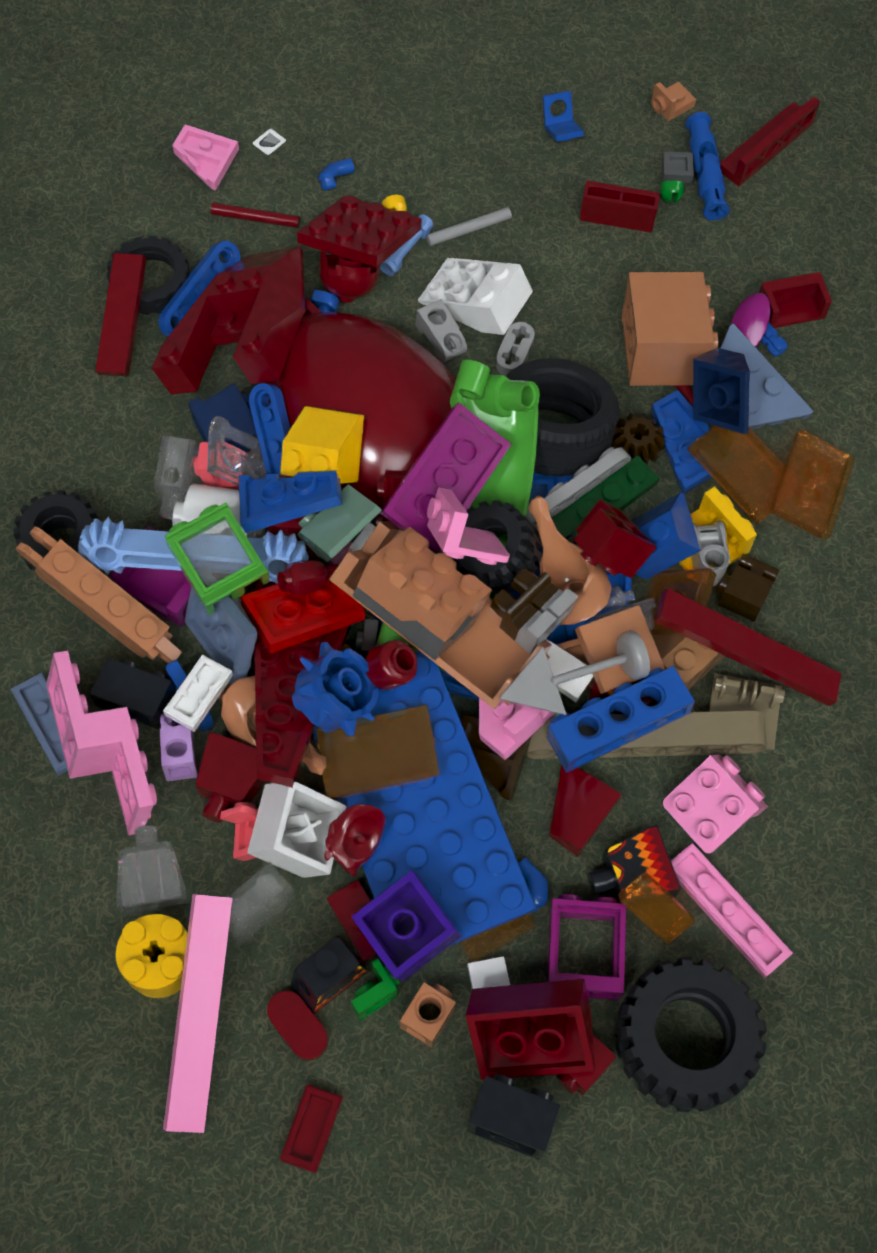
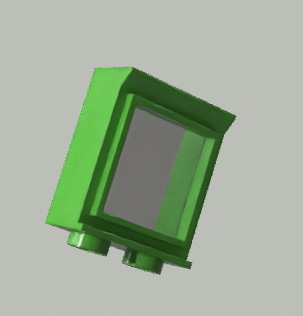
M226 502L220 506L215 504L205 508L200 513V517L190 522H179L169 530L168 534L164 535L169 550L208 615L215 612L214 603L231 595L232 599L241 597L245 593L244 587L258 579L261 580L263 585L270 582L268 570L263 565Z

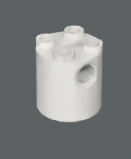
M193 483L187 491L185 501H177L174 506L173 526L182 521L190 522L200 517V513L205 508L215 504L220 506L225 502L240 525L239 490ZM227 521L202 533L235 536ZM265 528L245 533V535L249 538L264 539Z

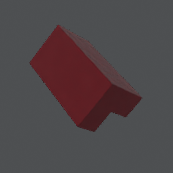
M587 181L579 220L652 233L660 195L659 192Z

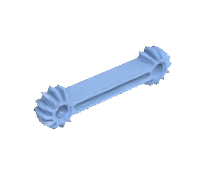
M108 517L104 523L95 518L91 525H85L81 532L78 553L97 569L104 570L107 575L112 570L121 574L125 567L182 571L167 546L164 535L168 534V531L124 528L123 520L116 524ZM282 530L277 535L267 531L264 539L247 537L263 565L268 570L270 582L278 584V572L284 571L287 564L309 560L305 542L297 541L295 533L285 536ZM200 534L181 545L195 570L207 567L211 573L233 574L251 564L250 559L235 536Z

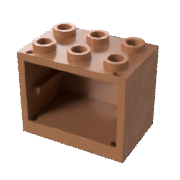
M704 272L628 273L622 309V326L629 386L693 385V359L718 348V333L712 330L714 325V309L709 308L711 288L710 285H705Z

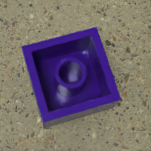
M412 870L351 916L393 977L403 982L463 936L421 877Z

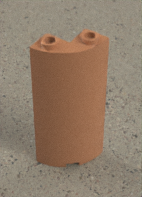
M391 521L379 522L361 550L348 551L329 580L490 707L496 709L503 702L509 706L511 702L499 700V697L537 652L544 647L545 653H547L552 644L544 640L530 655L499 628L502 618L490 607L493 599L488 597L473 626L436 660L431 658L353 597L369 558L403 532Z

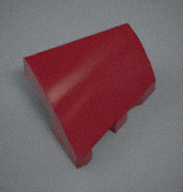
M561 766L549 837L578 857L596 834L602 822L618 803L621 794L579 768L566 773L563 766Z

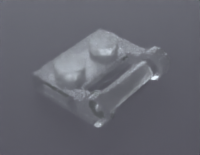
M215 416L209 424L207 472L239 486V475H250L252 479H264L266 470L258 438L229 425L228 420ZM225 437L251 449V454L226 443Z

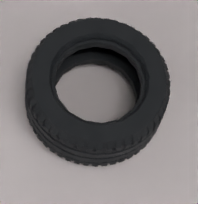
M546 358L523 363L505 376L510 380L533 381L537 384L540 393L538 411L551 410L565 413L580 422L577 424H558L538 417L534 473L556 477L572 476L585 465L592 466L598 461L602 453L610 448L619 416V401L610 384L597 372L577 362Z

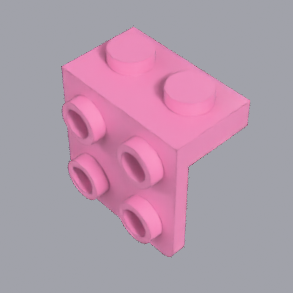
M438 487L436 497L431 498L428 505L427 516L429 521L427 527L444 554L456 559H463L464 556L476 557L480 562L489 565H496L497 562L507 563L510 554L497 536L490 531L466 527L468 513L452 490Z
M720 754L710 755L663 800L664 808L705 853L714 852L750 818L758 816L768 807L763 801L765 798L764 793L753 782L750 781L747 784L738 774L741 771L740 767L727 755L725 757H722Z

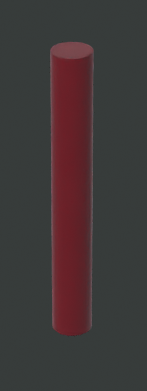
M219 203L211 204V215L299 228L300 216Z

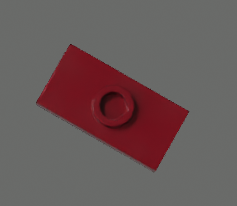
M356 880L326 899L358 956L364 963L378 954L351 917L371 902L360 882Z

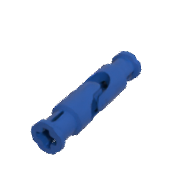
M696 112L686 119L685 126L691 136L689 146L691 153H693L694 169L698 175L697 186L699 196L704 201L703 216L707 220H720L729 214L730 207L724 198L726 188L720 169L715 136L710 131L711 117L706 112Z

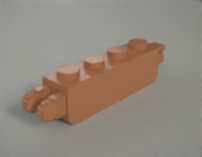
M35 526L30 531V534L36 542L49 551L48 554L43 558L30 546L22 542L15 548L22 557L36 567L34 572L39 578L136 655L142 658L148 656L152 660L158 656L169 664L178 659L182 654V651L169 641L173 635L167 631L170 627L63 540L60 539L57 542L42 529Z

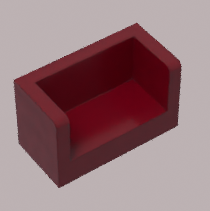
M820 272L763 282L759 293L765 294L770 301L769 323L773 328L825 319L832 303Z

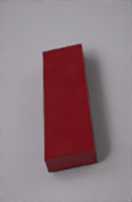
M114 253L95 369V372L99 375L129 377L147 261L144 255Z

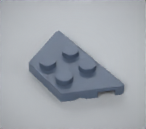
M734 324L730 325L720 348L744 354L749 367L748 430L757 429L767 424H781L786 420L796 418L806 419L811 416L814 411L744 334Z

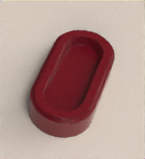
M281 991L275 994L267 1006V1015L271 1024L298 1058L305 1061H313L320 1058L328 1046V1036L325 1028L298 994L292 991Z

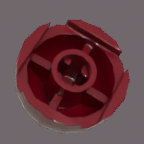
M321 251L319 260L321 283L330 293L336 295L341 302L351 303L355 301V298H362L372 292L378 280L380 265L373 267L338 255H326L325 251Z

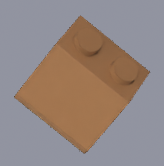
M661 624L651 633L665 670L674 666L688 691L725 657Z

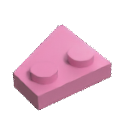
M186 124L172 145L174 154L213 190L217 189L239 151L238 141Z

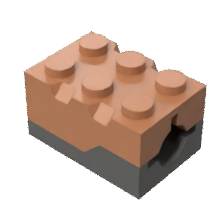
M408 527L369 558L353 597L436 660L473 626L492 589L474 575L461 574L457 571L456 562L450 556L444 553L435 554L429 549V541L414 529Z

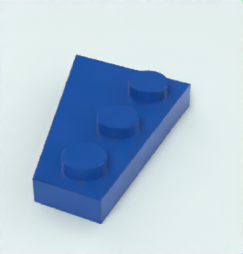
M678 390L652 404V416L656 418V426L663 427L664 447L683 494L734 464L735 457L706 423L693 419V407Z
M336 471L300 472L290 478H280L278 474H266L264 479H252L250 475H239L240 525L245 533H249L342 505L340 478Z

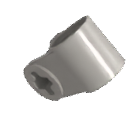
M715 521L714 525L696 526L693 523L701 550L691 556L694 575L701 584L711 587L721 583L730 562L724 523L722 521ZM707 563L713 564L716 567H711Z

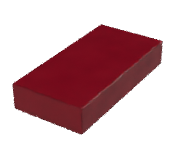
M309 1084L306 1085L279 1159L281 1162L317 1174L343 1097Z

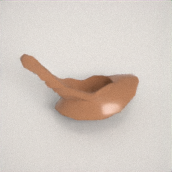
M536 496L531 500L529 511L537 522V530L543 547L540 561V576L546 572L551 578V583L564 592L568 588L579 596L571 613L560 625H572L583 622L595 616L608 604L612 587L607 572L601 564L595 567L588 563L580 555L583 550L578 545L569 542L558 532L550 517L548 503L542 496Z
M255 676L237 679L223 695L221 717L235 741L256 748ZM312 733L302 762L308 766L311 773L322 775L328 765L327 758L317 753L315 747L311 744L314 738Z

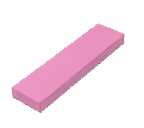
M693 843L671 860L678 882L764 979L793 954Z

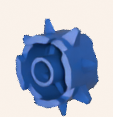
M328 642L321 643L319 658L315 661L301 656L300 661L304 668L297 676L292 700L294 707L302 711L311 723L320 727L326 733L342 728L347 736L350 737L355 735L357 719L364 717L374 721L375 717L371 710L377 704L379 688H376L366 674L369 671L368 662L363 656L351 649L334 651Z

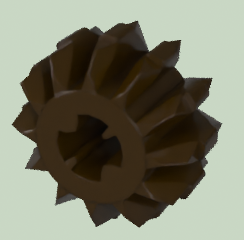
M630 412L626 420L619 418L617 421L611 447L614 449L622 447L629 454L631 460L639 456L646 464H648L649 460L655 462L665 444L663 427L656 426V418L646 420L644 412L639 418H636Z

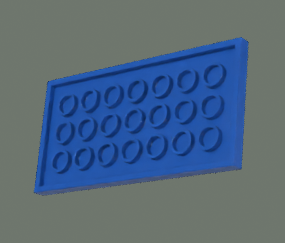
M417 651L415 655L418 667L414 679L408 684L395 689H379L377 704L371 710L375 717L374 721L364 717L357 719L355 735L350 737L347 736L342 728L326 733L316 725L313 734L321 755L327 758L328 765L326 769L338 802L346 805V809L358 804L371 805L381 809L386 817L381 841L372 857L362 865L374 899L412 870L421 877L463 936L450 945L453 946L537 911V908L440 668L421 651Z

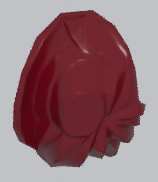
M358 804L350 806L337 819L333 820L329 825L328 836L325 839V860L328 861L331 857H334L336 862L348 874L356 876L357 869L372 857L381 841L386 819L381 809L371 805Z

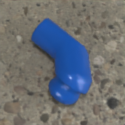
M526 857L519 862V866L538 911L540 906L544 907L548 901V881Z

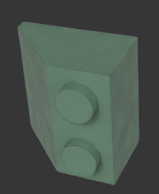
M347 485L341 491L342 505L320 511L318 514L306 515L298 523L303 529L297 536L305 542L324 564L337 555L382 511L376 504L350 485Z

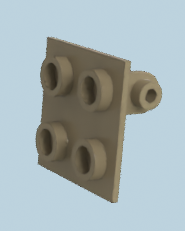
M714 673L709 712L750 710L762 712L767 749L774 750L780 703H783L785 690H782L780 685Z

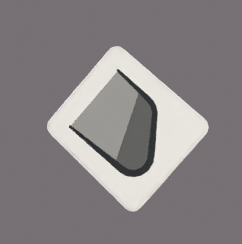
M269 129L256 139L253 145L269 155L281 146L286 139L274 130Z

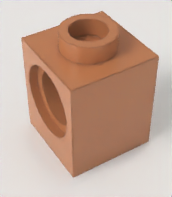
M424 982L402 1016L400 1028L432 1048L455 1010L456 1002L451 999L453 994L437 983H434L431 987ZM425 1004H434L439 1008L440 1015L435 1020H425L419 1014L420 1008Z

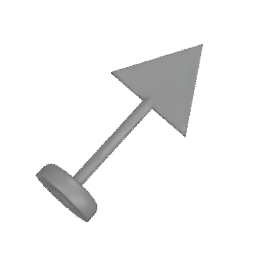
M629 630L621 633L617 638V656L553 676L544 647H542L499 697V700L567 715L557 688L558 684L619 664L625 674L631 679L645 678L649 675L650 671L648 652L639 634L634 630Z

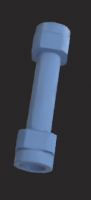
M424 214L418 216L422 218L421 230L380 265L382 272L389 276L397 273L402 267V259L420 238L425 239L426 235L430 234L434 224L428 216Z

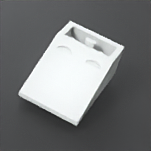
M447 258L419 297L418 302L427 306L442 299L455 320L483 333L504 335L533 291L520 264Z

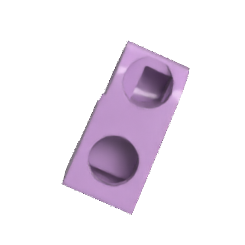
M161 714V765L166 781L197 778L198 770L193 731Z

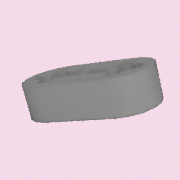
M517 322L508 328L496 358V368L500 374L506 376L519 365L526 363L533 347L535 336L531 325L525 322ZM520 334L525 335V338H522L519 345L515 344L516 337H519ZM511 354H514L515 362H512L511 365L505 364V361L509 360Z

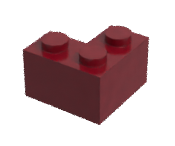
M602 499L597 502L577 527L578 535L574 538V541L583 550L580 555L588 563L595 567L601 564L612 575L616 576L620 573L629 578L635 575L657 548L619 508Z

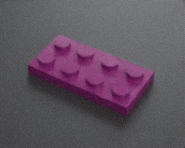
M460 403L455 404L387 501L380 514L403 531L408 527L414 529L429 541V549L435 554L438 553L441 547L427 527L429 521L427 516L428 505L431 498L436 497L438 487L452 490L467 511L512 444Z

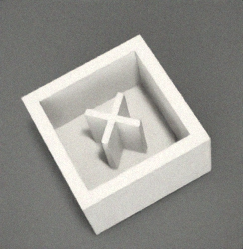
M294 782L293 788L275 783L266 784L247 853L303 878L329 875L334 857H331L328 861L325 860V839L328 836L330 823L339 817L346 809V805L297 782Z

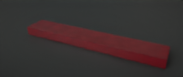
M669 588L661 593L654 622L827 706L837 703L841 673Z

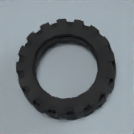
M142 236L136 237L133 242L129 243L126 241L121 244V249H116L111 255L112 260H108V272H106L109 282L114 253L144 255L147 260L163 261L173 268V276L164 286L155 290L142 291L139 312L143 315H150L153 312H156V314L161 313L190 275L187 258L184 253H181V248L177 244L172 245L170 240L162 238V240L157 239V236H148L145 239H142Z

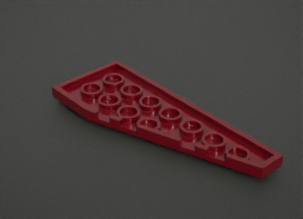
M308 555L309 560L322 562L317 556ZM259 579L254 591L275 585L276 583L271 581L263 585ZM351 625L271 654L257 632V641L254 645L257 779L293 788L315 724L311 723L302 711L294 707L292 700L297 676L304 668L300 658L303 656L312 661L318 659L322 642H328L334 651H342Z

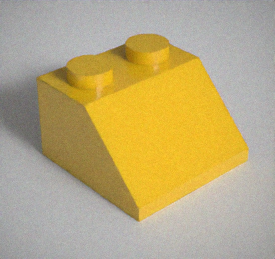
M305 406L283 440L280 474L294 477L300 472L336 471L341 484L358 482L364 415Z

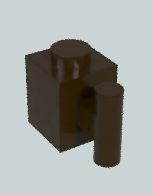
M742 554L732 576L725 574L717 592L721 593L722 597L718 605L755 622L780 570L746 554Z

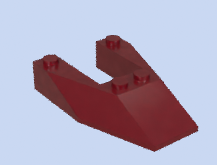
M301 246L248 255L213 278L162 344L152 366V370L171 395L197 391L216 345L236 342L238 344L233 358L251 384L279 380L305 312L304 262Z

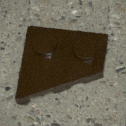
M464 715L461 723L484 779H488L504 799L513 800L531 737L504 760L480 740L479 718Z

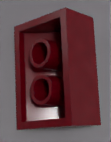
M584 979L472 989L465 1016L481 1080H484L485 1076L494 1078L495 1074L515 1078L595 1071L591 1009Z

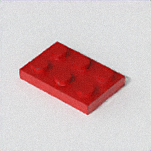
M329 579L323 589L304 595H294L289 591L282 592L279 585L275 584L241 596V606L270 654L365 620V610L362 605Z

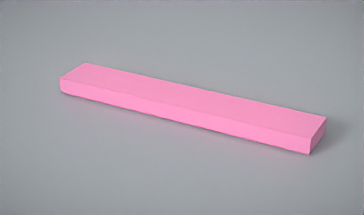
M192 894L163 1125L165 1131L204 1133L232 907V898Z

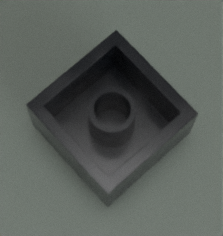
M495 1074L494 1078L485 1076L467 1132L539 1160L546 1151L560 1104L552 1102L554 1096L543 1090L532 1088L529 1093L516 1088L517 1082L504 1075Z

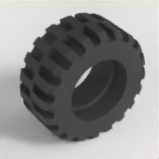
M680 957L675 963L666 960L659 963L655 969H649L641 975L622 1002L618 1012L619 1018L615 1024L614 1036L618 1037V1045L616 1046L618 1059L623 1058L626 1065L623 1071L628 1079L633 1077L640 1085L637 1090L645 1097L648 1093L655 1097L656 1104L664 1108L669 1105L675 1106L679 1112H690L692 1109H698L699 1112L711 1110L713 1107L724 1104L748 1086V1082L756 1076L760 1069L759 1060L765 1055L767 1045L762 1041V1036L767 1033L766 1021L759 1020L757 1013L762 1008L758 999L750 1000L746 994L751 988L744 980L739 984L731 978L734 973L732 970L725 966L721 970L713 968V961L702 958L699 963L693 962L691 957ZM676 1000L696 1002L704 1006L715 1016L722 1029L724 1047L720 1057L714 1064L701 1070H692L677 1065L664 1054L656 1039L655 1022L660 1011L669 1003Z

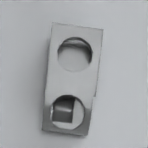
M442 299L417 310L415 326L421 334H425L433 346L436 355L443 363L467 352L465 338Z

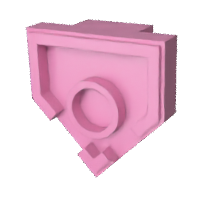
M479 698L480 740L506 760L555 713L516 703H511L508 706L504 702L496 709H493Z

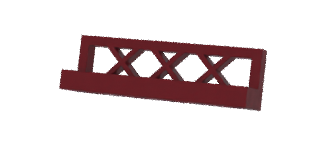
M812 97L802 107L792 102L720 162L722 174L740 187L813 125L821 101L816 97Z

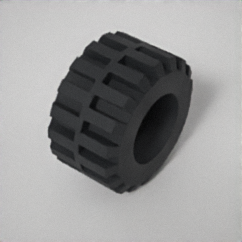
M58 490L55 495H52L51 491L43 493L44 497L40 499L35 496L30 499L32 503L30 506L24 505L20 509L22 516H16L15 524L17 527L13 528L15 542L17 546L21 542L30 546L43 558L49 551L31 536L30 531L35 526L42 529L48 535L59 528L75 529L76 531L73 536L65 541V543L78 553V543L82 530L85 528V525H91L95 518L98 519L94 508L91 507L88 500L85 498L80 500L79 494L71 492L68 496L65 490ZM23 557L28 568L35 571L36 567Z
M493 500L491 505L486 501L480 502L479 508L475 509L472 506L467 509L468 517L465 526L493 532L497 537L508 535L505 549L510 554L507 563L497 562L496 565H489L480 562L476 557L464 556L463 559H452L456 562L457 571L463 575H474L496 594L506 588L513 592L515 589L511 587V583L523 568L533 574L538 569L535 561H541L542 556L538 550L542 547L541 540L537 537L539 534L534 526L513 505L507 502L503 505L500 500Z

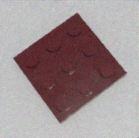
M343 196L297 232V243L378 267L421 230L422 218L412 216L406 211H395L385 208L379 203L364 202L358 200L355 196Z

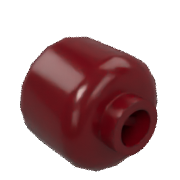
M400 640L387 641L375 646L368 652L365 658L369 667V671L366 673L375 687L382 690H391L406 685L414 679L417 673L418 662L414 651L408 644Z

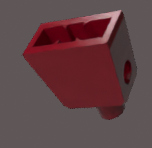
M210 732L198 772L196 788L200 796L208 799L202 816L213 822L221 823V811L227 810L228 807L233 808L236 803H251L265 781L257 779L256 748Z

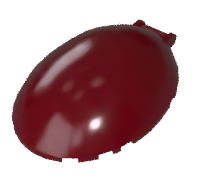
M305 298V312L279 380L262 383L273 384L281 390L290 428L305 406L364 415L358 482L341 484V491L347 485H350L382 510L383 500H377L378 480H384L385 471L408 472L451 411L450 397L456 377L433 354L395 327L366 316L338 312H321Z

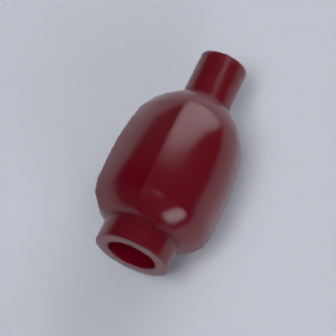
M316 560L289 563L284 571L278 572L277 581L279 588L282 592L289 591L294 595H304L319 591L325 587L338 565L325 566L322 562Z

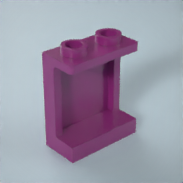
M147 526V528L145 529L155 531V529L150 526ZM125 567L121 574L114 570L111 571V580L144 607L180 627L183 626L191 591V585L183 571ZM212 573V575L217 579L219 574Z

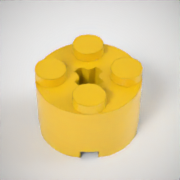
M162 914L146 915L125 925L116 946V962L121 974L133 989L151 998L168 997L181 989L188 934L184 926L178 920ZM161 950L163 954L158 956V962L153 963L150 957L155 955V951Z

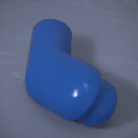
M348 158L329 163L319 173L318 182L321 181V188L324 191L336 188V177L355 172L352 159Z

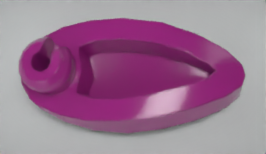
M755 293L748 296L737 308L731 325L734 324L755 348L761 342L770 320L771 308L768 297L763 293Z

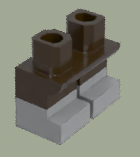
M523 568L511 583V587L519 592L521 596L516 599L508 591L502 589L493 598L490 607L502 618L499 628L531 655L535 648L571 613L579 596L568 588L564 592L551 583V578L546 572L537 577L529 570Z

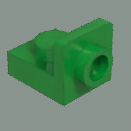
M378 958L371 962V966L380 983L374 985L373 982L362 986L354 993L356 998L351 1000L352 1009L359 1021H362L398 997L396 985L400 981L393 977L386 966H382Z

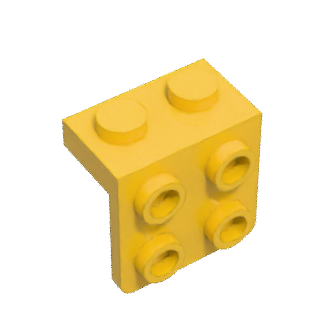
M715 486L706 491L699 509L690 514L691 519L696 526L714 525L715 521H722L724 523L726 542L730 555L728 566L739 560L742 554L750 552L757 534L751 522L746 518H742L734 509L733 503L728 496L721 494ZM691 556L680 561L679 564L696 583L701 584L694 575ZM707 563L711 567H716L713 564Z

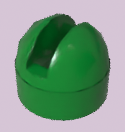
M672 180L660 183L661 198L665 202L670 203L672 198L673 203L680 201L684 192L683 181Z

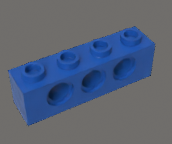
M672 666L666 670H662V668L654 669L649 672L647 677L643 678L644 680L634 685L630 682L616 688L613 691V695L602 700L600 697L593 698L587 701L581 710L571 715L569 712H566L567 715L559 714L550 721L551 724L548 725L546 737L565 772L568 773L690 714L695 701L675 667ZM651 697L656 700L658 705L653 707L647 706L641 701V698ZM614 711L622 712L627 719L621 722L615 721L611 718L610 713ZM582 726H589L595 730L596 734L587 737L582 735L578 729Z

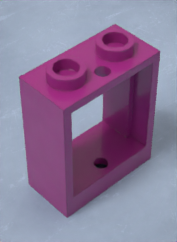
M571 894L560 895L558 899L552 898L549 907L546 982L584 979L588 998L620 1000L624 994L626 904H619L616 899L609 897L596 898L595 902L581 901L579 896ZM560 917L612 921L611 977L558 973Z

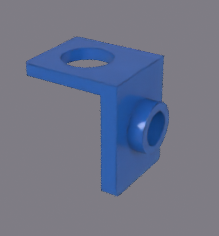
M571 91L542 96L545 130L555 141H569L572 138L584 136L583 129L573 120ZM556 100H563L565 102L564 112L558 116L552 115L550 112L551 104Z

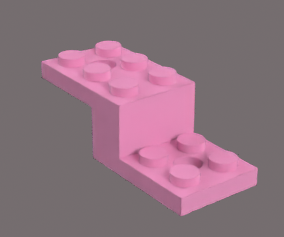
M68 651L53 653L46 686L69 778L112 771L128 835L141 833L145 828L147 820L151 818V811L157 803L154 785L147 782L145 772L148 770L145 752L138 749L136 741L139 739L137 722L135 719H130L127 707L88 713L86 697L84 694L79 695L77 684L80 682L77 664L71 663Z

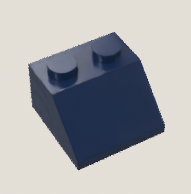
M716 348L693 359L694 420L741 434L748 433L750 370L744 354Z

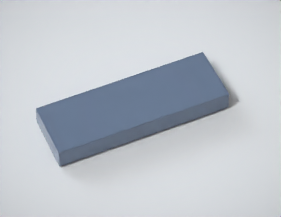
M41 672L10 690L59 776L68 770L46 686L47 681Z

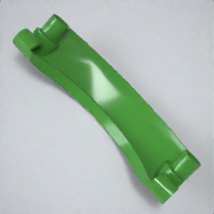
M462 360L450 397L451 409L455 404L460 403L512 444L470 507L473 506L477 509L480 502L486 501L491 505L493 500H500L503 505L506 502L513 505L526 518L536 458L539 388L533 381L510 380L504 375L490 374V368L480 362ZM508 535L497 537L505 547ZM492 590L489 597L493 599L497 594ZM384 622L382 623L376 646L387 641L400 640L408 644L414 653L419 651Z

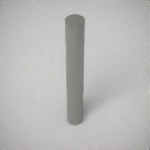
M509 207L430 233L426 235V240L429 246H433L511 219L512 214Z

